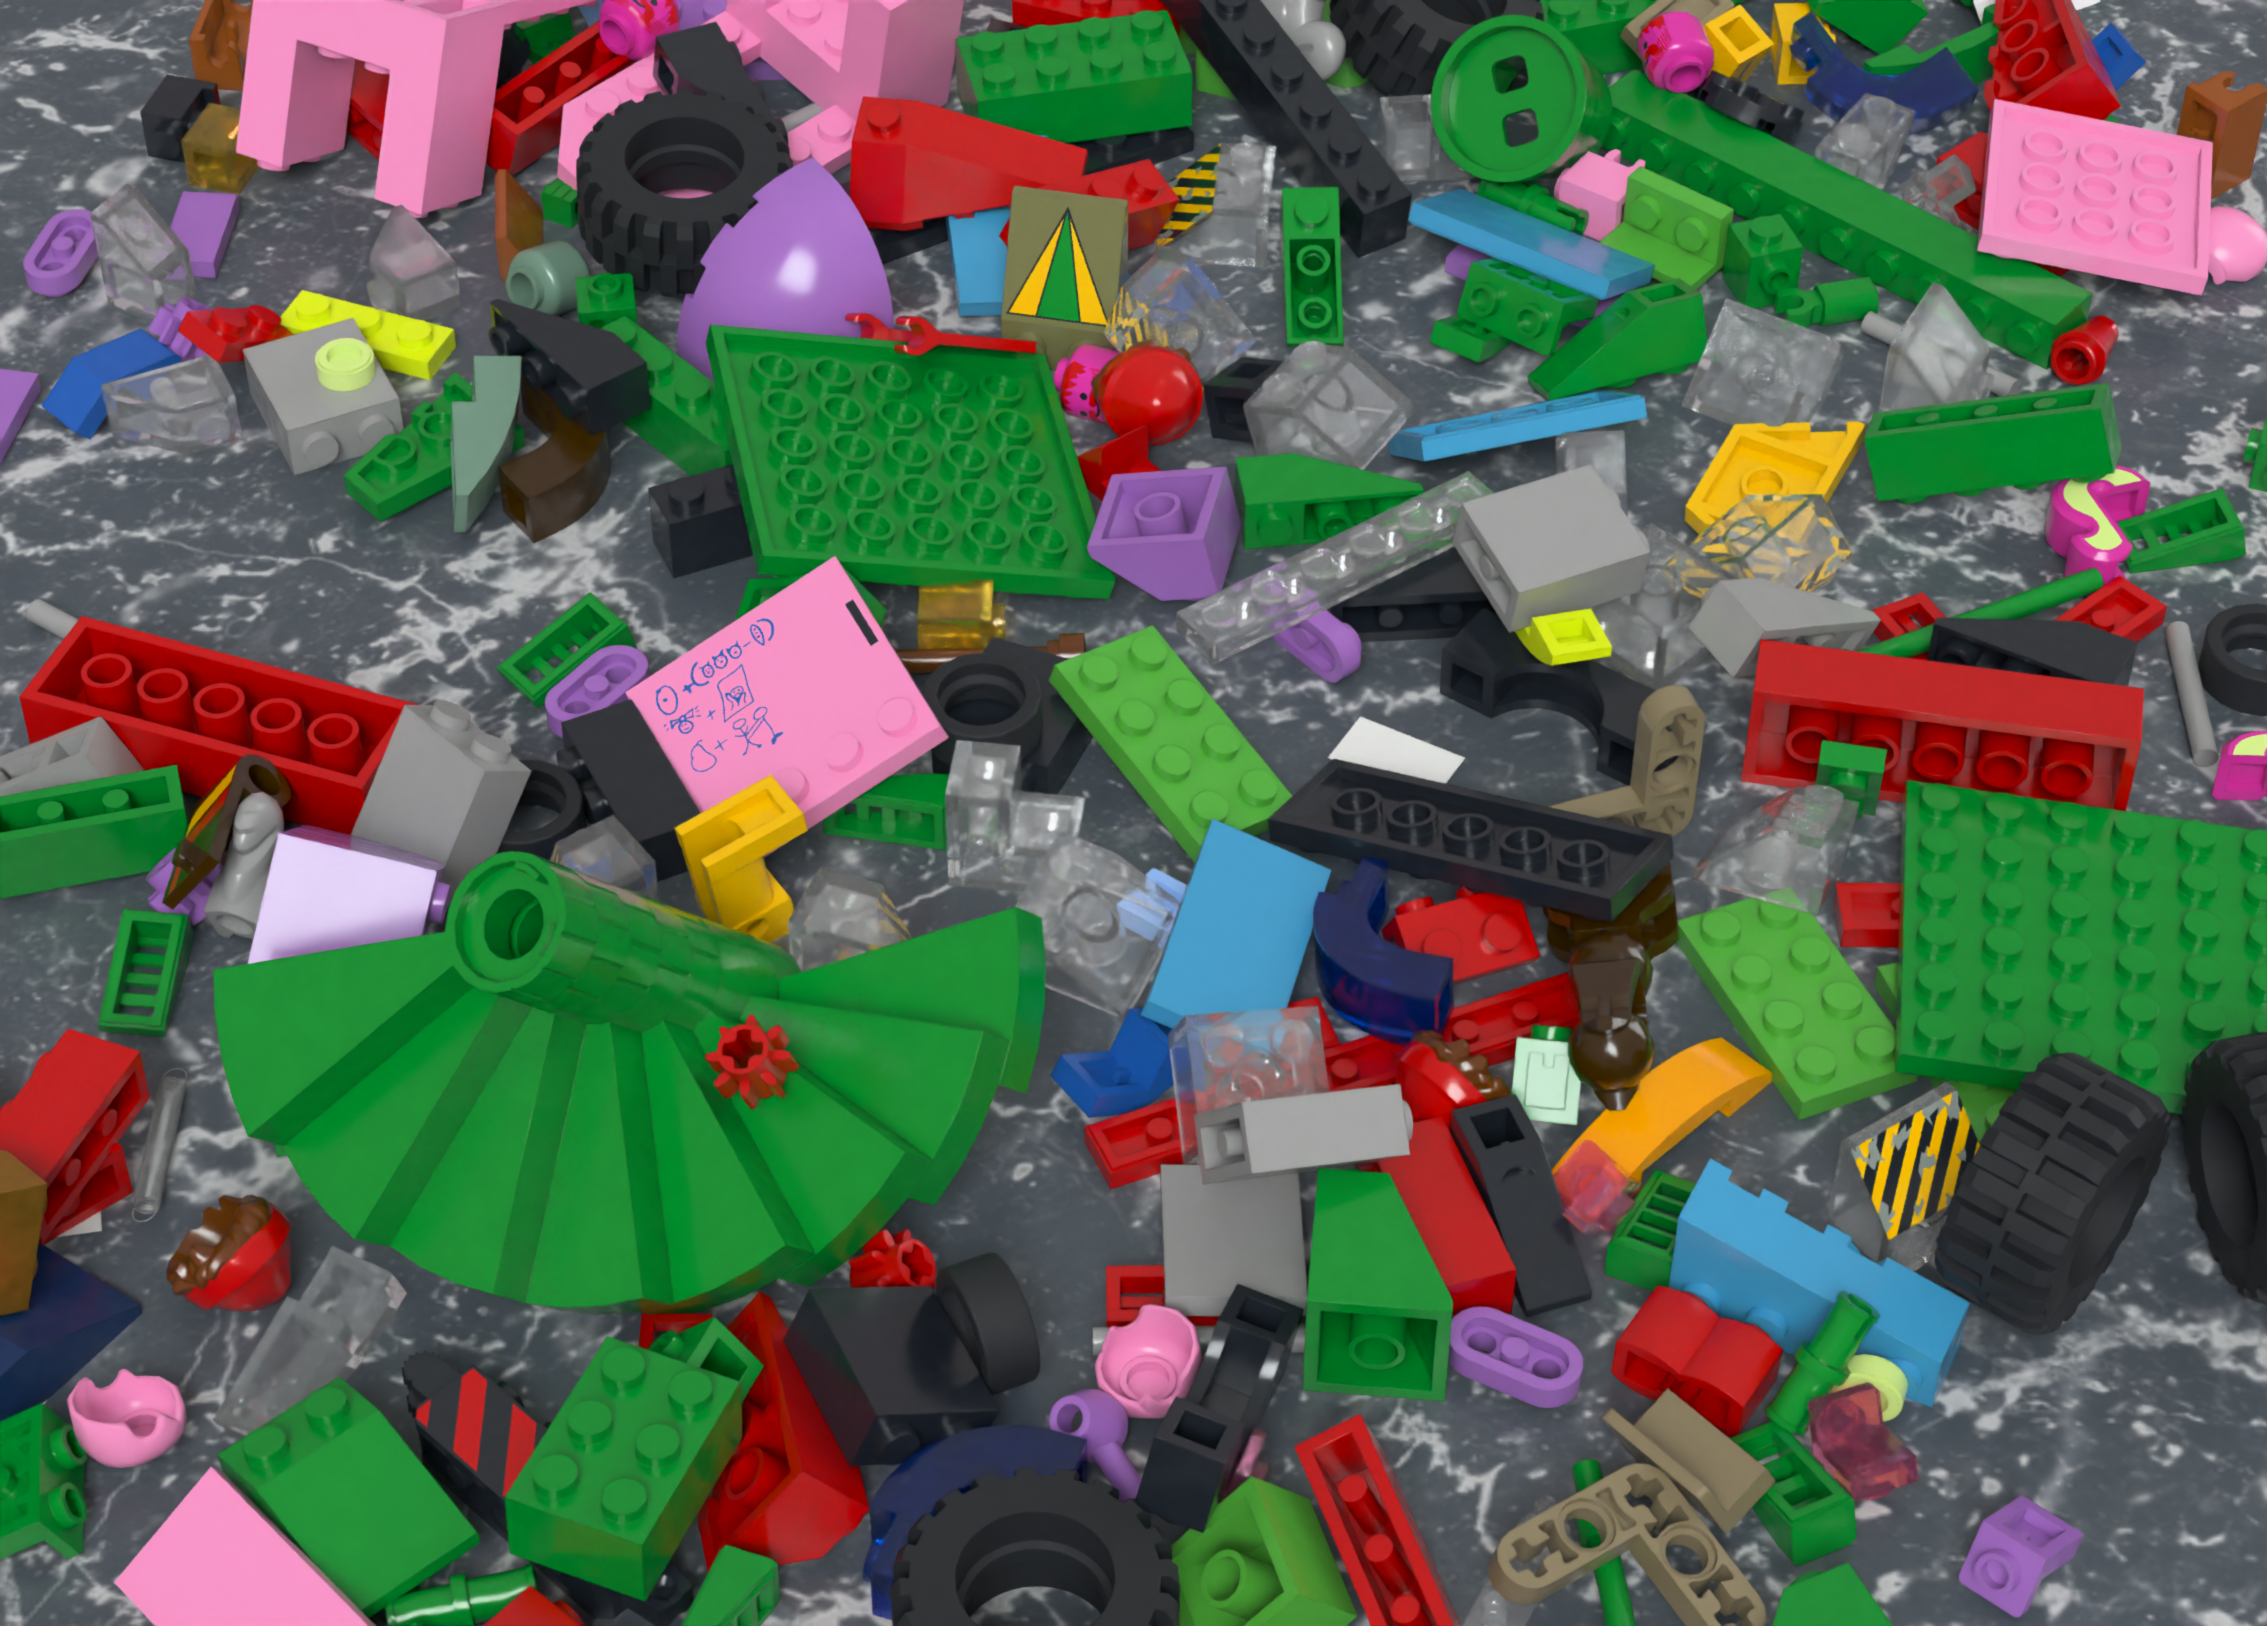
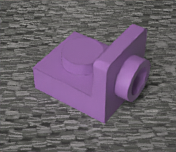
M2021 1495L1982 1521L1960 1571L1959 1581L2013 1617H2020L2028 1611L2041 1580L2074 1558L2084 1533Z

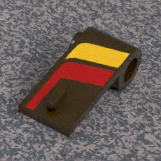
M256 755L242 756L192 808L184 836L178 843L172 859L174 867L162 901L163 904L173 910L220 863L223 851H228L233 836V824L238 806L251 793L264 792L277 800L281 809L291 799L289 784L280 770L271 762Z

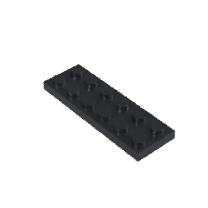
M1338 759L1331 760L1268 818L1270 841L1295 846L1304 852H1321L1350 859L1359 865H1375L1408 873L1417 879H1434L1463 886L1472 892H1488L1522 900L1530 906H1547L1580 914L1589 920L1612 922L1673 858L1671 834Z

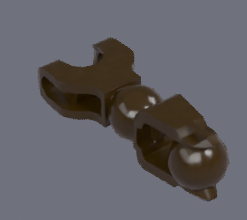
M1670 862L1612 922L1589 920L1580 914L1542 906L1544 915L1549 918L1547 929L1549 951L1557 959L1569 964L1568 978L1578 1001L1580 1022L1574 1026L1568 1040L1567 1055L1578 1079L1593 1088L1594 1094L1609 1111L1626 1109L1639 1089L1640 1081L1648 1074L1654 1060L1655 1045L1649 1030L1645 997L1652 983L1653 966L1651 960L1666 952L1679 939L1678 915Z

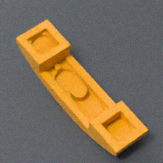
M1722 1037L1698 1043L1667 1059L1651 1070L1640 1081L1639 1089L1625 1110L1609 1111L1606 1108L1572 1144L1552 1169L1562 1203L1594 1227L1597 1226L1640 1190L1642 1172L1716 1111L1719 1110L1727 1117L1731 1116L1772 1082L1773 1073Z

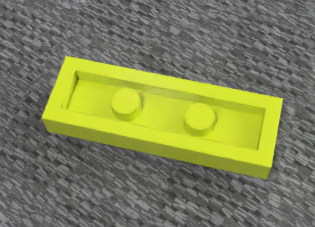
M304 290L298 294L280 316L282 320L281 325L294 335L353 318L383 369L429 381L456 348L455 333L452 328Z

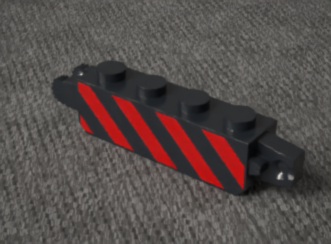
M416 1352V1355L409 1356V1360L404 1361V1367L401 1369L404 1385H407L409 1395H406L409 1413L412 1412L413 1418L416 1417L415 1424L421 1445L422 1464L509 1543L505 1496L548 1430L551 1422L546 1421L543 1424L525 1409L521 1398L509 1384L504 1381L495 1383L474 1364L464 1372L459 1373L446 1360L441 1361L440 1355L435 1356L434 1352ZM671 1559L646 1601L529 1561L593 1619H615L628 1608L655 1626H667L679 1614L686 1612L694 1601L693 1586Z

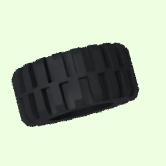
M1330 0L1329 3L1331 23L1335 24L1343 32L1346 40L1345 58L1350 57L1353 60V69L1362 79L1368 77L1376 84L1375 89L1386 97L1391 94L1401 100V105L1413 110L1422 107L1427 109L1428 114H1431L1432 86L1438 67L1449 48L1462 34L1482 21L1502 15H1525L1544 21L1542 3H1539L1540 0ZM1522 69L1516 70L1517 76L1511 82L1506 92L1510 90Z
M676 89V94L662 95L661 91L646 94L643 101L635 103L631 99L620 104L615 109V115L607 113L593 126V131H590L585 136L579 148L580 156L576 159L578 226L581 238L586 242V249L599 264L603 263V268L610 274H632L635 289L648 292L652 288L660 290L662 296L678 298L679 293H695L697 285L706 269L700 261L724 225L728 223L734 228L744 215L758 203L752 196L774 178L793 167L790 149L784 137L778 131L776 132V127L761 113L755 116L754 110L739 100H736L734 103L725 101L723 94L708 91L706 96L695 95L692 89ZM675 188H695L713 192V194L697 198H673L656 193Z
M2267 1031L2213 1041L2194 1058L2190 1065L2192 1071L2186 1076L2184 1085L2187 1098L2182 1103V1120L2185 1122L2186 1136L2183 1137L2184 1154L2188 1157L2190 1174H2188L2190 1189L2191 1193H2194L2198 1205L2197 1215L2201 1228L2206 1230L2210 1240L2208 1245L2215 1261L2221 1262L2223 1275L2231 1285L2237 1286L2238 1293L2253 1301L2267 1305Z
M2075 1052L2052 1054V1057H2046L2039 1062L2036 1071L2029 1072L2024 1077L2015 1094L2009 1096L1999 1110V1116L1992 1127H1988L1979 1143L1978 1151L1972 1162L1968 1163L1960 1179L1962 1182L1956 1195L1951 1199L1946 1212L1948 1215L1946 1222L1940 1229L1937 1240L1940 1247L1936 1251L1934 1259L1937 1267L1936 1272L1946 1289L2027 1334H2048L2059 1329L2063 1321H2068L2075 1314L2078 1305L2087 1299L2095 1288V1283L2101 1274L2105 1273L2114 1259L2115 1252L2122 1240L2124 1241L2133 1226L2132 1222L2150 1191L2148 1188L2161 1164V1154L2167 1146L2169 1138L2167 1129L2171 1125L2170 1115L2161 1098Z
M1035 1467L1015 1468L1013 1470L1014 1477L997 1480L995 1473L974 1479L971 1481V1490L964 1494H961L956 1488L935 1502V1517L928 1513L919 1517L908 1532V1544L898 1550L893 1565V1585L890 1587L892 1626H979L970 1618L978 1608L1004 1592L1023 1587H1051L1081 1597L1101 1614L1090 1626H1179L1180 1581L1178 1566L1172 1562V1547L1164 1532L1156 1526L1151 1527V1515L1136 1501L1129 1498L1126 1502L1122 1503L1119 1501L1118 1489L1098 1479H1095L1092 1485L1080 1482L1079 1473L1056 1468L1055 1476L1036 1475Z

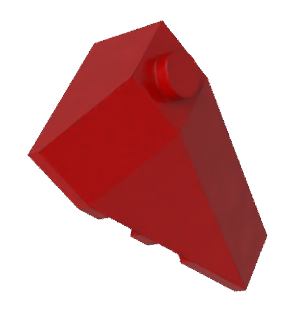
M1996 0L1993 23L1998 28L1997 45L1989 48L1988 60L1994 68L1992 79L1985 82L1983 94L1990 113L1994 99L2099 120H2105L2110 113L2121 107L2111 79L2071 0Z
M863 96L852 138L849 197L859 211L867 228L900 231L923 228V220L955 215L956 219L975 218V211L1003 206L1011 210L1014 186L1038 188L1084 176L1088 152L1084 148L920 101Z
M759 1292L726 1327L764 1367L744 1398L742 1405L743 1438L712 1489V1497H707L698 1513V1527L708 1571L720 1548L723 1549L725 1544L774 1560L778 1566L823 1558L843 1536L851 1534L858 1527L864 1514L870 1509L859 1466H849L783 1341L788 1331L771 1297Z

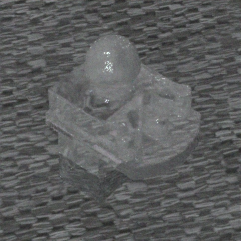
M1955 154L1921 176L1917 172L1910 176L1909 180L1899 186L1902 200L1961 228L1960 220L1953 206L1976 192L1970 167Z

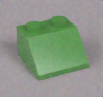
M1253 1476L1249 1477L1219 1503L1204 1533L1190 1528L1171 1545L1172 1562L1178 1566L1180 1581L1179 1626H1347L1358 1617L1310 1499Z

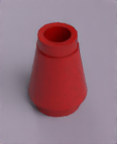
M2095 316L2089 321L2060 335L2054 341L2051 349V364L2055 374L2064 382L2074 385L2087 384L2097 380L2102 375L2119 336L2118 327L2114 321L2106 316Z

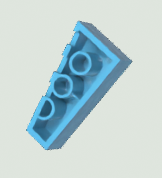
M1710 1158L1678 1217L1669 1288L1695 1294L1720 1318H1728L1760 1327L1784 1352L1794 1355L1802 1341H1811L1836 1302V1297L1840 1291L1854 1294L1870 1304L1880 1314L1878 1322L1873 1324L1854 1355H1874L1895 1364L1907 1378L1908 1389L1905 1398L1932 1408L1961 1347L1970 1303L1888 1257L1875 1263L1862 1256L1858 1248L1851 1242L1853 1237L1829 1224L1823 1232L1808 1226L1785 1213L1789 1202L1765 1188L1759 1197L1728 1181L1732 1173L1731 1169Z

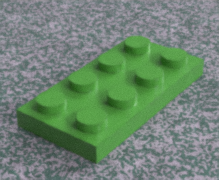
M1153 625L1054 665L1049 682L1194 863L1205 832L1212 819L1252 836H1257L1269 830L1268 818L1292 797L1291 793Z
M1791 885L1678 920L1679 939L1676 943L1758 1062L1773 1073L1772 1082L1799 1120L1917 1081L1918 1075L1895 1072L1896 1029Z

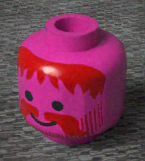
M605 0L600 8L599 32L604 44L615 54L624 55L631 60L638 61L655 53L657 36L679 31V15L676 0Z
M1673 11L1658 15L1643 27L1637 38L1638 56L1647 78L1656 88L1670 90L1674 93L1689 92L1697 88L1704 81L1714 65V51L1700 20L1688 12Z
M1082 344L1073 352L1070 359L1063 357L1059 361L1054 375V384L1056 390L1061 392L1062 407L1068 415L1107 425L1094 398L1091 382L1099 374L1102 367L1119 354L1117 350L1095 344Z

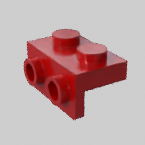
M1464 887L1455 892L1456 900L1434 905L1432 897H1424L1395 908L1397 916L1381 932L1385 943L1396 942L1413 996L1528 965L1538 960L1541 956L1522 900L1488 892H1472Z

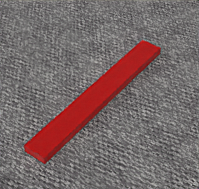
M1568 972L1084 1126V1143L1111 1190L1160 1174L1161 1165H1188L1200 1161L1194 1115L1241 1102L1395 1085L1397 1070L1394 1060L1410 1042L1412 1035L1424 1029L1439 1033L1445 1040V1043L1465 1039L1470 1047L1468 1055H1484L1487 1058L1488 1067L1515 1059L1516 1037H1530L1531 1024L1572 1028L1573 1031L1574 1026L1580 1022L1577 996L1570 984Z

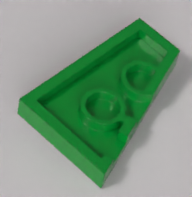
M454 372L443 382L444 392L432 404L423 401L411 412L412 422L399 434L386 435L344 474L346 493L379 522L452 485L450 459L452 401L472 402V385L457 372ZM518 423L511 453L525 447L524 430Z

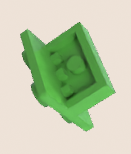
M1640 166L1627 179L1623 222L1605 236L1600 243L1655 264L1652 274L1654 279L1666 282L1680 278L1697 290L1724 265L1728 224H1732L1734 209Z

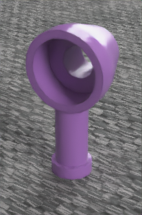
M1097 1389L1078 1390L1058 1400L1051 1409L1049 1425L1060 1447L1075 1459L1088 1463H1097L1111 1486L1119 1490L1120 1502L1124 1503L1129 1498L1135 1501L1142 1478L1121 1448L1128 1432V1417L1124 1406L1111 1394ZM1081 1410L1083 1416L1081 1426L1073 1432L1072 1419Z

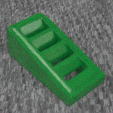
M2223 488L2117 522L2133 545L2130 555L2124 560L2130 574L2223 562L2246 555L2244 527ZM2183 533H2191L2190 535L2182 537L2181 535ZM2168 536L2170 541L2160 544L2157 537ZM2144 539L2148 548L2137 551L2132 540Z
M589 592L496 668L509 684L532 705L538 708L545 704V698L554 686L596 651L613 645H626L636 649L637 646L628 625ZM597 634V635L594 636L591 640L588 639V638H590L591 636ZM576 645L579 649L571 654L568 649ZM553 657L558 658L562 662L555 669L547 662ZM536 668L544 678L535 684L524 673Z
M939 773L891 775L849 802L856 804L857 812L846 813L845 805L823 819L824 834L948 851L958 819L957 775ZM872 806L881 807L882 811H873Z
M123 909L98 1021L99 1031L166 1037L194 939V932L188 915ZM140 947L167 949L165 955L139 953ZM134 966L163 968L161 975L133 972ZM128 986L158 988L157 995L126 993ZM122 1006L154 1008L153 1016L120 1014Z
M1655 1169L1619 1223L1608 1244L1604 1274L1652 1292L1656 1286L1669 1287L1676 1235L1647 1226L1646 1224L1648 1223L1676 1233L1678 1219L1655 1211L1654 1208L1679 1216L1696 1183ZM1640 1238V1239L1649 1241V1242H1651V1243H1654V1244L1663 1246V1247H1665V1248H1667V1249L1664 1250V1249H1662V1248L1653 1246V1245H1651V1244H1648V1243L1639 1241L1638 1239Z
M1771 1421L1730 1438L1756 1461L1763 1460L1774 1454L1779 1455V1458L1763 1464L1778 1483L1773 1484L1754 1504L1752 1509L1778 1547L1795 1566H1802L1844 1548L1855 1541L1854 1499L1789 1431Z
M725 1544L723 1549L720 1548L681 1626H761L780 1601L778 1564L768 1557Z

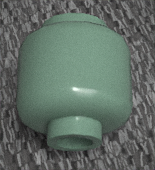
M553 240L517 253L511 260L508 269L506 289L512 303L559 316L578 309L575 280L578 277L591 276L590 269L581 252L573 245L562 240Z

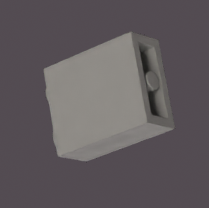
M353 318L242 349L250 395L294 476L363 456L386 435L399 434L404 429L399 397L375 355V377L369 384L360 389L345 392L334 391L324 387L318 380L315 355L323 345L340 338H354L367 343Z
M1592 464L1461 503L1453 538V545L1509 633L1531 626L1532 617L1583 610L1640 592L1651 553L1646 536L1641 530L1634 528L1621 508L1616 491L1612 486L1604 483Z
M438 700L435 701L434 705H404L351 835L410 851L444 864L445 870L441 883L451 885L448 903L450 905L456 889L465 876L479 863L483 864L485 859L497 853L531 770L510 754L511 747L505 741L486 734L470 721L471 715L466 709L452 702Z
M1400 1084L1241 1102L1194 1115L1203 1185L1318 1171V1168L1336 1169L1359 1166L1410 1155L1408 1141H1410L1413 1134L1411 1109L1408 1103L1402 1100Z

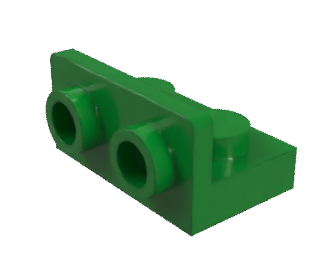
M1490 258L1471 262L1458 307V315L1546 356L1556 352L1562 328L1568 327L1569 323L1594 318L1599 299L1500 259Z
M43 1403L0 1421V1560L42 1541L47 1542L67 1559L83 1553L84 1522L87 1518V1507L84 1500V1476L88 1454L79 1445L73 1425L67 1424Z

